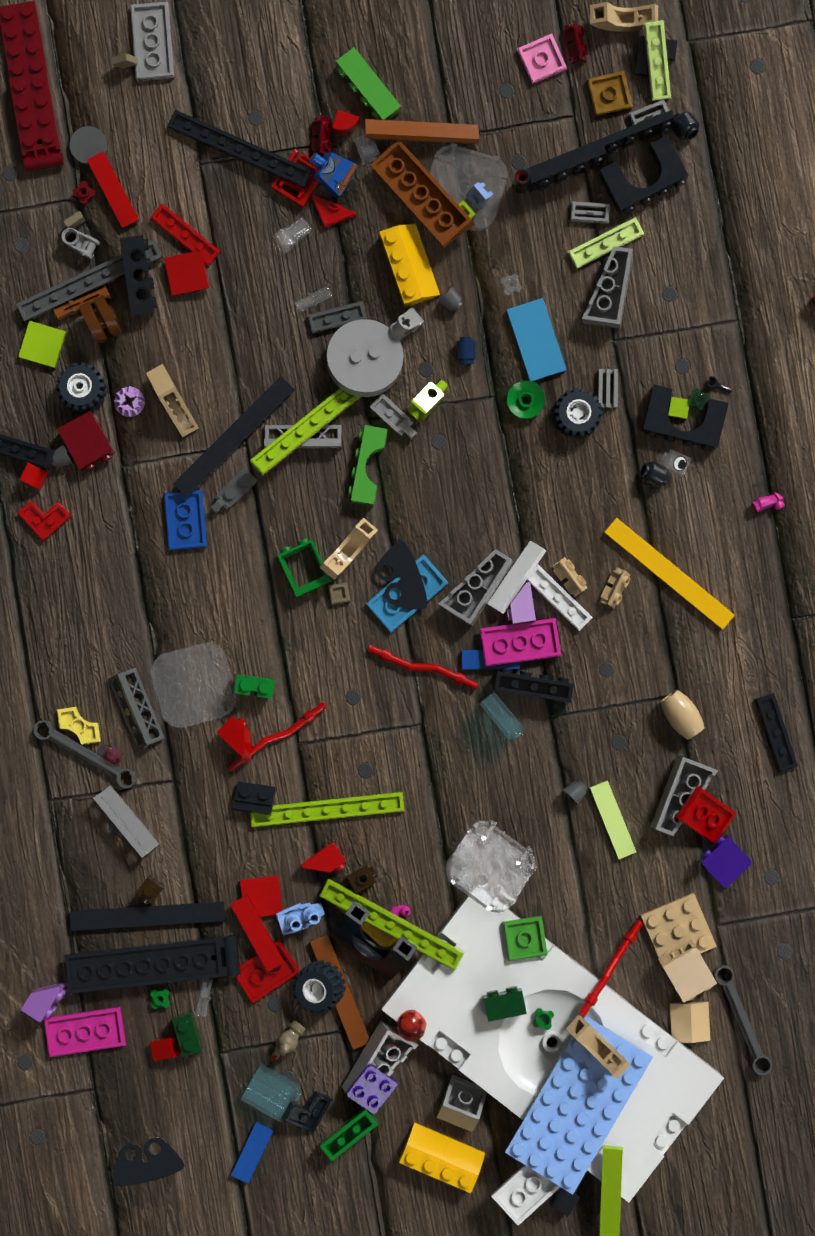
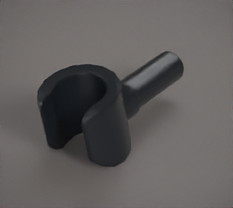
M709 377V379L716 382L714 385L707 384L709 389L718 388L732 393L733 389L718 383L716 377Z

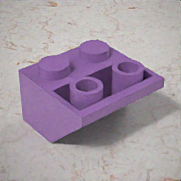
M62 982L37 988L30 994L21 1011L38 1022H42L44 1019L48 1020L57 1008L54 1006L55 1003L62 1000L67 990H65L67 983Z

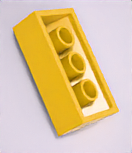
M416 224L397 225L380 231V239L404 308L440 296Z
M414 1122L399 1157V1163L471 1193L479 1176L485 1152Z

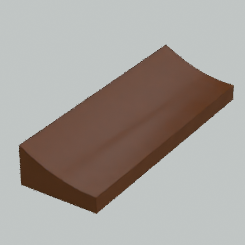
M400 140L392 144L371 164V167L444 248L465 231L475 226L473 220Z

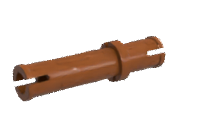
M105 286L75 301L70 300L68 304L53 310L59 321L69 315L78 314V311H80L79 307L86 303L95 305L94 300L102 295L106 299L111 298Z

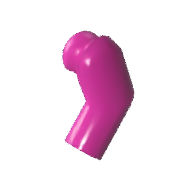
M398 905L392 907L389 912L401 918L408 917L411 910L407 905Z

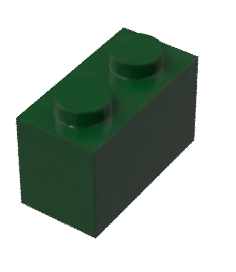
M517 986L508 987L506 991L499 993L498 990L486 992L487 995L483 996L488 1022L527 1014L522 989H518Z
M189 1011L175 1015L172 1021L182 1057L201 1052L203 1044L194 1012Z

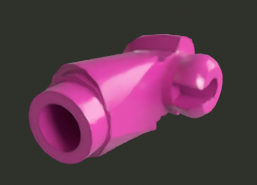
M773 492V495L758 497L751 503L756 513L772 506L775 507V510H780L785 506L783 497L776 492Z

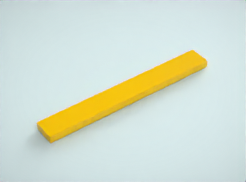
M618 518L604 532L720 629L723 630L735 616V614Z

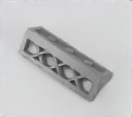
M265 425L264 447L266 448L276 440L269 439V430H278L283 434L282 430H288L293 425ZM326 425L322 428L326 429L323 433L318 431L320 436L317 439H308L297 449L342 448V425ZM330 429H338V438L328 439L325 434Z
M112 785L93 798L142 858L159 845L158 841Z

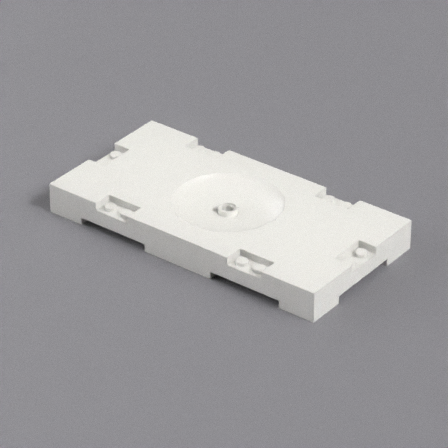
M475 884L436 935L437 938L465 952L457 969L454 971L433 958L422 954L382 1004L381 1010L427 1046L429 1045L456 1066L464 1075L524 1120L572 1038V1035L566 1028L577 1018L578 1012L585 1003L584 999L588 993L591 994L600 979L546 938L548 955L509 961L503 921L521 918L478 884ZM605 985L597 997L598 1001L595 1006L590 1008L586 1016L653 1056L603 1142L605 1145L623 1147L621 1197L629 1203L664 1158V1153L684 1127L690 1124L724 1077L613 989ZM517 986L518 989L521 988L527 1014L488 1022L483 996L487 995L486 992L498 990V993L504 992L506 988ZM541 1008L543 1011H552L554 1013L551 1021L552 1027L549 1030L534 1027L533 1020L536 1017V1009ZM555 1037L557 1042L549 1046L546 1043L547 1039ZM603 1148L596 1154L587 1170L601 1182Z

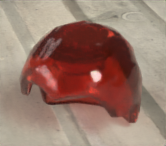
M407 1010L399 1016L397 1031L401 1038L405 1041H417L424 1036L427 1023L420 1013L416 1010Z

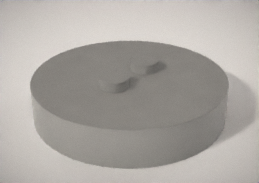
M355 320L340 327L332 336L327 349V369L331 379L343 391L358 397L376 396L390 389L398 380L403 365V348L400 340L391 336L389 327L374 320Z

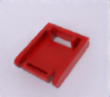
M295 149L288 160L312 170L305 189L278 177L272 183L271 189L304 208L319 182L313 177L316 167L309 162L310 157L301 153L297 160L296 156L299 151ZM285 184L299 192L297 198L283 190Z

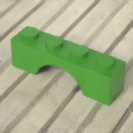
M365 425L364 430L360 429L359 441H362L361 448H357L355 455L358 465L353 467L352 478H355L354 486L350 485L348 497H351V502L374 506L377 485L367 477L366 463L374 453L385 449L388 429Z

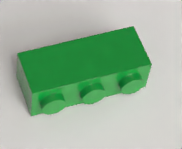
M363 1107L323 1139L320 1147L329 1159L333 1161L378 1125V1119Z

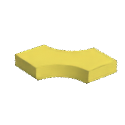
M77 707L57 710L59 728L73 731L79 737L81 745L101 742L99 723H91L83 719Z

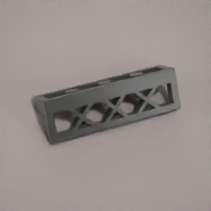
M136 668L109 678L108 681L136 749H141L164 739ZM126 675H132L133 685L127 682ZM135 692L140 694V703L134 699ZM142 710L146 711L149 716L147 721L142 718ZM149 728L155 730L156 738L151 739L148 732Z

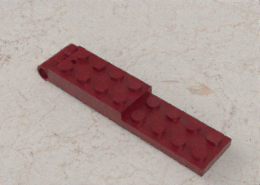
M29 1L1 6L0 25L26 172L64 165V158L36 2Z

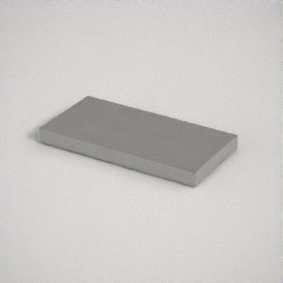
M156 2L130 5L134 56L138 61V64L135 65L136 80L146 81L175 78L169 3Z

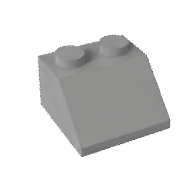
M452 1075L436 1118L473 1132L479 1121L487 1092L475 1083Z

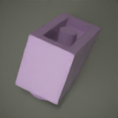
M530 582L523 586L509 605L510 609H506L508 621L512 620V624L536 620Z

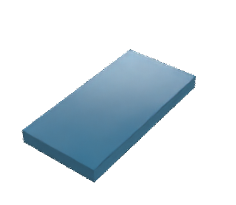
M543 298L507 309L506 311L529 381L534 382L566 371L567 369Z
M423 554L415 562L424 584L428 602L449 583ZM396 577L391 583H400L401 577ZM386 586L366 605L388 631L392 633L418 609L403 608L390 604L385 597ZM392 588L389 592L390 598L394 600L401 597L400 589Z

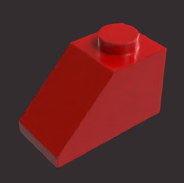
M231 716L216 733L241 757L249 761L251 759V731L247 728L248 723L241 717L237 719Z
M333 841L301 865L307 869L324 872L335 870L337 873L345 867L344 862H346V858Z

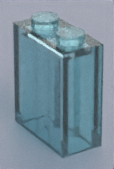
M492 692L478 704L507 740L511 738L516 740L523 734L521 730L524 727L495 692Z
M261 1062L241 1100L281 1123V1118L291 1101L297 1103L302 1094L299 1091L301 1085Z

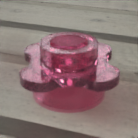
M114 746L105 749L107 754L105 757L113 763L121 762V757L123 756L121 751Z

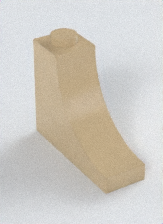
M161 364L147 372L146 374L158 398L181 436L184 437L199 428L164 365Z

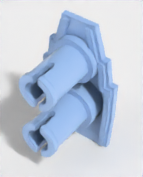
M309 902L296 904L276 915L282 934L287 935L307 929L312 924L319 923L320 917L325 913L321 903L310 904Z

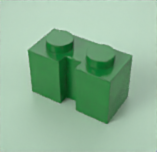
M234 674L231 693L250 696V691H254V696L273 698L275 679Z

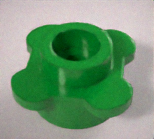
M152 990L150 993L152 997L151 1007L154 1009L158 1007L168 1008L170 1006L168 1001L169 990Z
M541 1008L536 1009V1017L533 1020L534 1027L549 1030L552 1027L551 1021L554 1013L552 1011H543Z

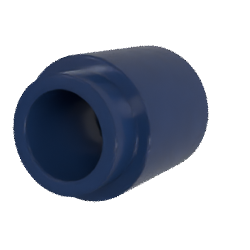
M460 337V341H456V360H458V364H474L475 341L471 340V337Z

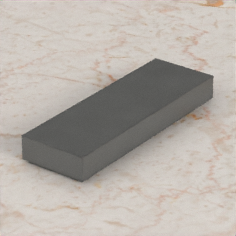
M363 301L307 315L312 335L340 328L355 320L367 319Z

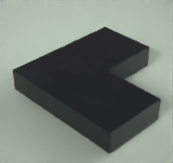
M640 36L635 75L649 77L645 36ZM666 39L667 60L675 61L677 40Z
M315 1090L306 1107L291 1101L281 1119L314 1133L332 1098Z

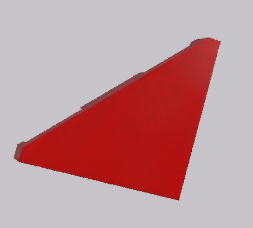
M315 194L311 195L324 229L357 216L355 211H351Z

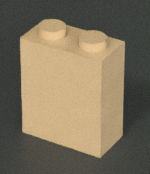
M692 940L658 958L683 1003L693 1000L698 994L710 990L717 984Z

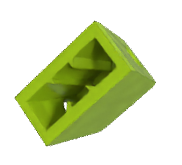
M439 379L436 384L429 382L410 402L407 412L421 424L442 401L445 395L443 392L448 388V385L442 379Z

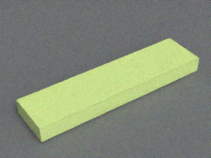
M664 20L644 23L651 100L670 99L671 91Z
M635 217L568 251V255L577 270L610 253L614 246L622 247L644 236V232Z
M604 781L589 787L618 859L636 853L609 782Z

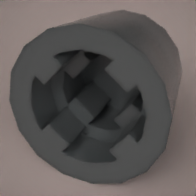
M453 287L438 302L448 310H454L455 312L463 304L461 296Z
M66 444L54 450L51 462L54 467L60 468L74 463V459Z
M579 780L578 782H572L562 792L572 803L578 805L587 792L585 790L587 787Z

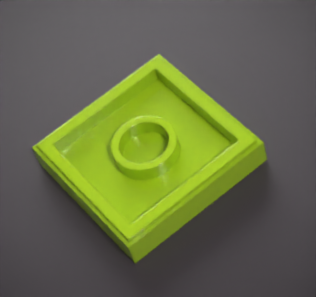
M29 321L18 357L56 369L67 332Z

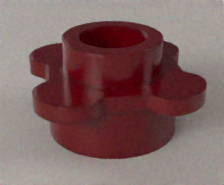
M82 181L78 188L73 189L72 194L77 196L82 204H86L95 195V190L91 189L86 181Z

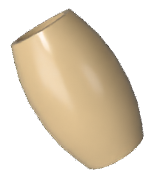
M675 690L661 700V707L666 719L687 740L696 736L705 728L696 706L679 690Z

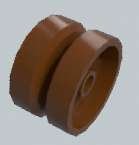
M104 295L94 300L97 312L89 303L79 307L98 345L107 341L108 337L104 330L105 328H107L112 337L122 334L118 318Z

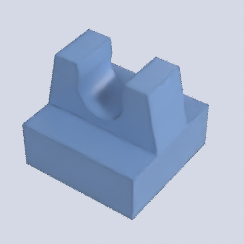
M479 182L473 185L466 194V197L478 210L493 195L491 191L487 192L484 189L486 186L484 183Z

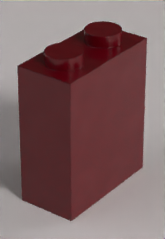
M91 410L57 429L81 471L85 470L87 472L96 467V463L101 460L102 462L110 460L113 457L112 454L115 453Z

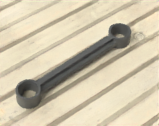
M42 720L35 724L33 731L38 739H49L116 778L119 786L123 788L135 785L137 775L134 770L129 768L122 769L56 731L50 721ZM42 723H47L46 725L49 728V735L47 737H42L38 734V726ZM125 771H129L132 777L131 782L133 783L130 785H124L120 780L121 774Z
M719 965L714 970V979L722 985L752 1056L751 1067L758 1075H767L772 1069V1062L761 1050L733 983L734 972L727 965ZM726 969L728 972H731L730 979L728 981L720 980L717 977L719 970ZM759 1058L768 1061L766 1070L756 1068L755 1063Z

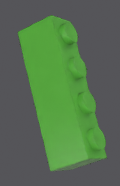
M354 47L336 61L337 73L341 78L345 77L348 80L349 88L353 93L357 92L360 95L359 100L364 107H369L372 110L371 115L375 120H391L401 112V105Z

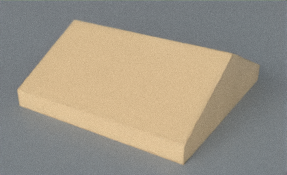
M709 1002L670 1003L671 1036L680 1043L710 1041Z

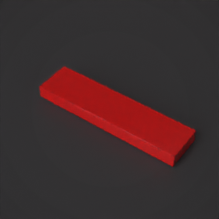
M104 151L87 159L122 228L124 229L138 222L139 218Z
M163 203L150 217L152 221L190 252L202 250L204 262L208 267L221 253L220 250Z
M248 894L231 903L230 905L267 972L285 963Z

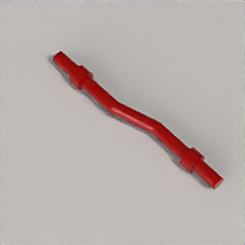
M370 645L367 650L381 657V660L385 662L390 661L410 671H434L454 680L456 684H463L474 690L477 689L479 684L466 678V675L460 672L457 674L437 664L410 663L392 655V652L386 649L381 650L373 645Z
M322 701L314 709H309L300 720L287 730L262 738L251 747V757L267 744L287 738L308 722L311 723L319 713L327 708L325 703ZM238 755V758L229 764L227 768L233 772L241 764H246L248 761Z
M636 920L631 930L627 931L624 935L623 942L612 957L604 974L591 994L588 993L584 999L585 1003L578 1012V1015L584 1018L590 1008L595 1006L598 1001L597 997L607 984L618 962L629 945L633 944L636 940V935L643 925L642 921Z

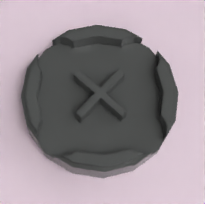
M85 126L79 128L70 139L69 147L71 154L78 162L84 165H89L87 159L104 151L105 155L107 154L108 143L106 137L101 130L95 127Z

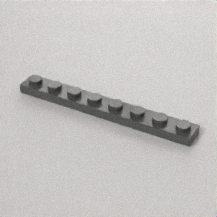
M155 239L149 241V250H146V258H150L151 263L162 259L163 256ZM134 250L131 252V258L134 261H139L142 258V254L140 251ZM119 255L17 303L16 305L24 322L30 321L68 303L70 300L79 298L125 276L123 256Z

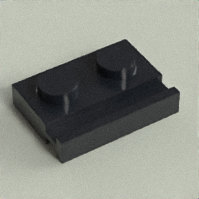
M238 781L233 810L272 816L276 787Z

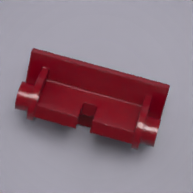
M572 21L573 26L572 24L565 25L563 30L566 44L573 42V45L567 47L569 60L572 64L578 63L579 59L587 62L586 55H588V49L583 42L584 29L582 25Z
M324 115L315 117L314 121H312V135L318 136V138L312 139L311 152L313 154L317 153L320 156L321 154L330 153L332 148L330 141L332 123Z

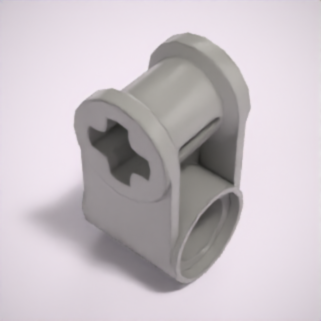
M67 228L62 232V240L68 248L88 259L93 258L92 253L96 246L100 244L97 239L73 228ZM74 234L76 239L73 242H67V236Z
M412 307L400 315L397 322L389 327V333L393 338L400 340L410 333L417 331L425 321Z

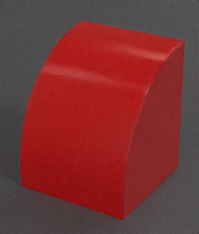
M338 110L332 126V132L339 135L353 132L360 124V117Z
M27 463L19 480L41 490L49 473Z
M177 1035L149 1042L154 1061L174 1058L182 1054Z

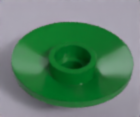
M520 381L509 390L507 404L515 416L522 419H530L542 411L545 405V394L542 388L535 382ZM525 397L528 398L529 403L524 404L522 402V399Z

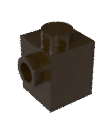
M368 864L347 875L355 893L376 883L377 880L375 878L378 877L373 866L369 868Z
M150 875L136 893L139 895L138 898L145 904H153L166 886Z

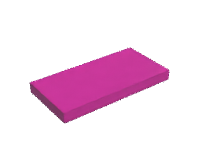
M555 618L479 629L485 667L561 657Z
M121 1006L49 1017L48 1020L44 1019L49 1057L126 1046Z

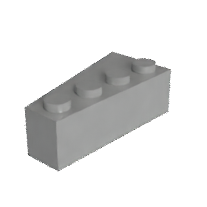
M613 247L586 312L582 317L583 323L621 329L633 249Z
M495 549L438 605L473 626L511 567L513 560Z
M677 755L650 827L674 836L683 823L676 818L677 814L698 785L705 790L718 770Z
M380 1021L342 1086L345 1093L369 1064L390 1077L394 1072L393 1069L400 1062L403 1063L407 1058L406 1055L412 1049L415 1050L419 1045L414 1037Z

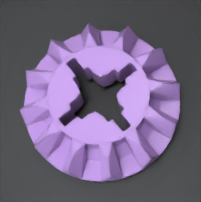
M131 386L121 388L115 396V408L125 417H134L143 410L145 398L137 388ZM125 395H127L130 399L135 398L134 401H132V406L134 407L133 409L128 404L123 405L126 402Z

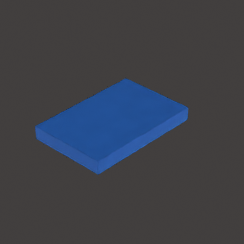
M195 490L188 498L181 492L164 493L169 550L207 547L203 490Z

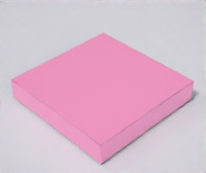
M552 34L517 48L531 84L567 70V66Z

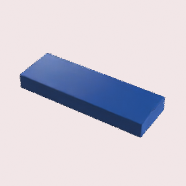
M462 650V669H520V662L485 667L483 650Z
M256 1121L231 1176L249 1184L274 1129Z

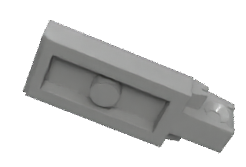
M383 393L369 407L401 436L405 433L410 439H413L417 435V432L410 427L413 424L410 418Z

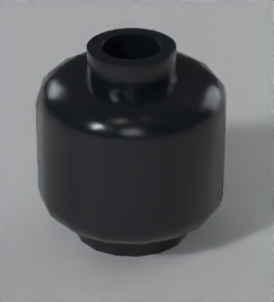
M678 112L674 115L671 128L679 139L691 140L699 133L700 124L691 112Z
M654 461L648 464L645 463L639 473L641 482L653 489H659L662 485L665 486L669 480L667 468Z

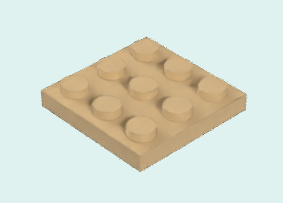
M694 893L640 915L658 958L689 940L693 941L700 954L717 947Z

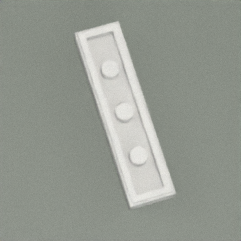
M530 541L487 604L504 614L546 550Z
M538 564L536 565L527 581L580 631L593 617Z

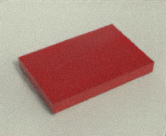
M697 785L676 818L714 844L724 833L736 813Z
M281 939L274 943L285 963L267 972L258 954L241 964V974L235 975V978L252 1004L301 971Z

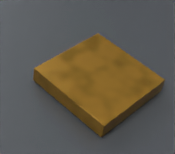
M624 71L587 79L595 117L633 108Z

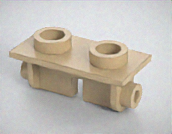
M564 557L552 566L554 568L553 572L560 581L565 578L568 579L563 585L570 595L573 594L576 597L587 589L586 581L581 575L576 573L575 567L570 560Z
M616 567L608 579V583L612 584L613 587L605 586L600 596V602L605 605L608 604L615 609L622 599L621 594L624 588L630 582L631 574L626 570Z

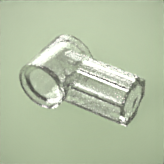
M301 217L288 228H283L275 233L272 239L283 253H287L296 246L299 240L312 232V229L307 221Z

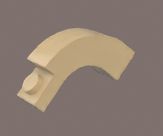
M608 2L590 5V24L602 30L618 32L644 30V23L658 21V5L656 4L634 8H620Z
M363 518L320 568L335 580L360 554L378 529Z
M580 1015L566 1028L616 1079L631 1065Z

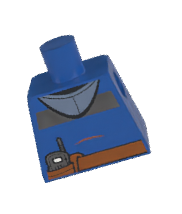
M314 153L309 161L316 167L313 177L332 196L338 197L342 195L359 166L334 153H325L323 157Z

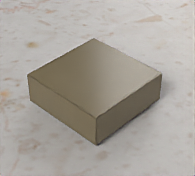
M126 53L110 58L111 65L121 69L138 64L135 56Z
M78 211L64 220V223L68 228L75 229L86 220L81 212Z
M347 582L328 586L332 605L350 602Z

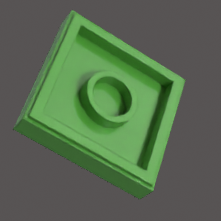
M542 916L503 921L509 961L548 955Z

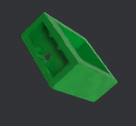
M308 538L297 542L298 546L292 549L290 546L281 549V554L277 555L297 598L332 582L329 575L321 569L323 577L299 588L297 587L285 558L311 547L319 566L323 564L313 540H308Z

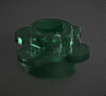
M693 389L688 405L702 411L706 408L705 404L710 396L708 393L700 392L699 389Z

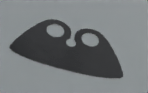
M399 540L384 554L376 568L378 577L383 581H392L397 576L401 577L400 583L394 582L387 586L385 597L390 604L398 607L425 609L427 608V596L419 569L406 543L403 540ZM384 565H390L393 568L391 576L385 577L381 574V568ZM395 587L401 591V597L397 600L389 596L390 590Z
M152 1138L146 1142L144 1150L148 1156L147 1162L142 1161L143 1153L138 1145L127 1144L118 1155L114 1168L113 1184L125 1186L160 1179L180 1171L185 1165L176 1151L161 1138ZM153 1142L159 1143L161 1145V1152L152 1154L149 1150L150 1144ZM134 1148L137 1151L138 1155L135 1160H128L125 1153L127 1149Z

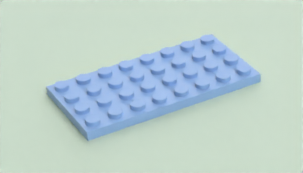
M587 1016L584 1019L631 1065L616 1079L572 1036L505 1150V1153L571 1194H574L653 1056Z

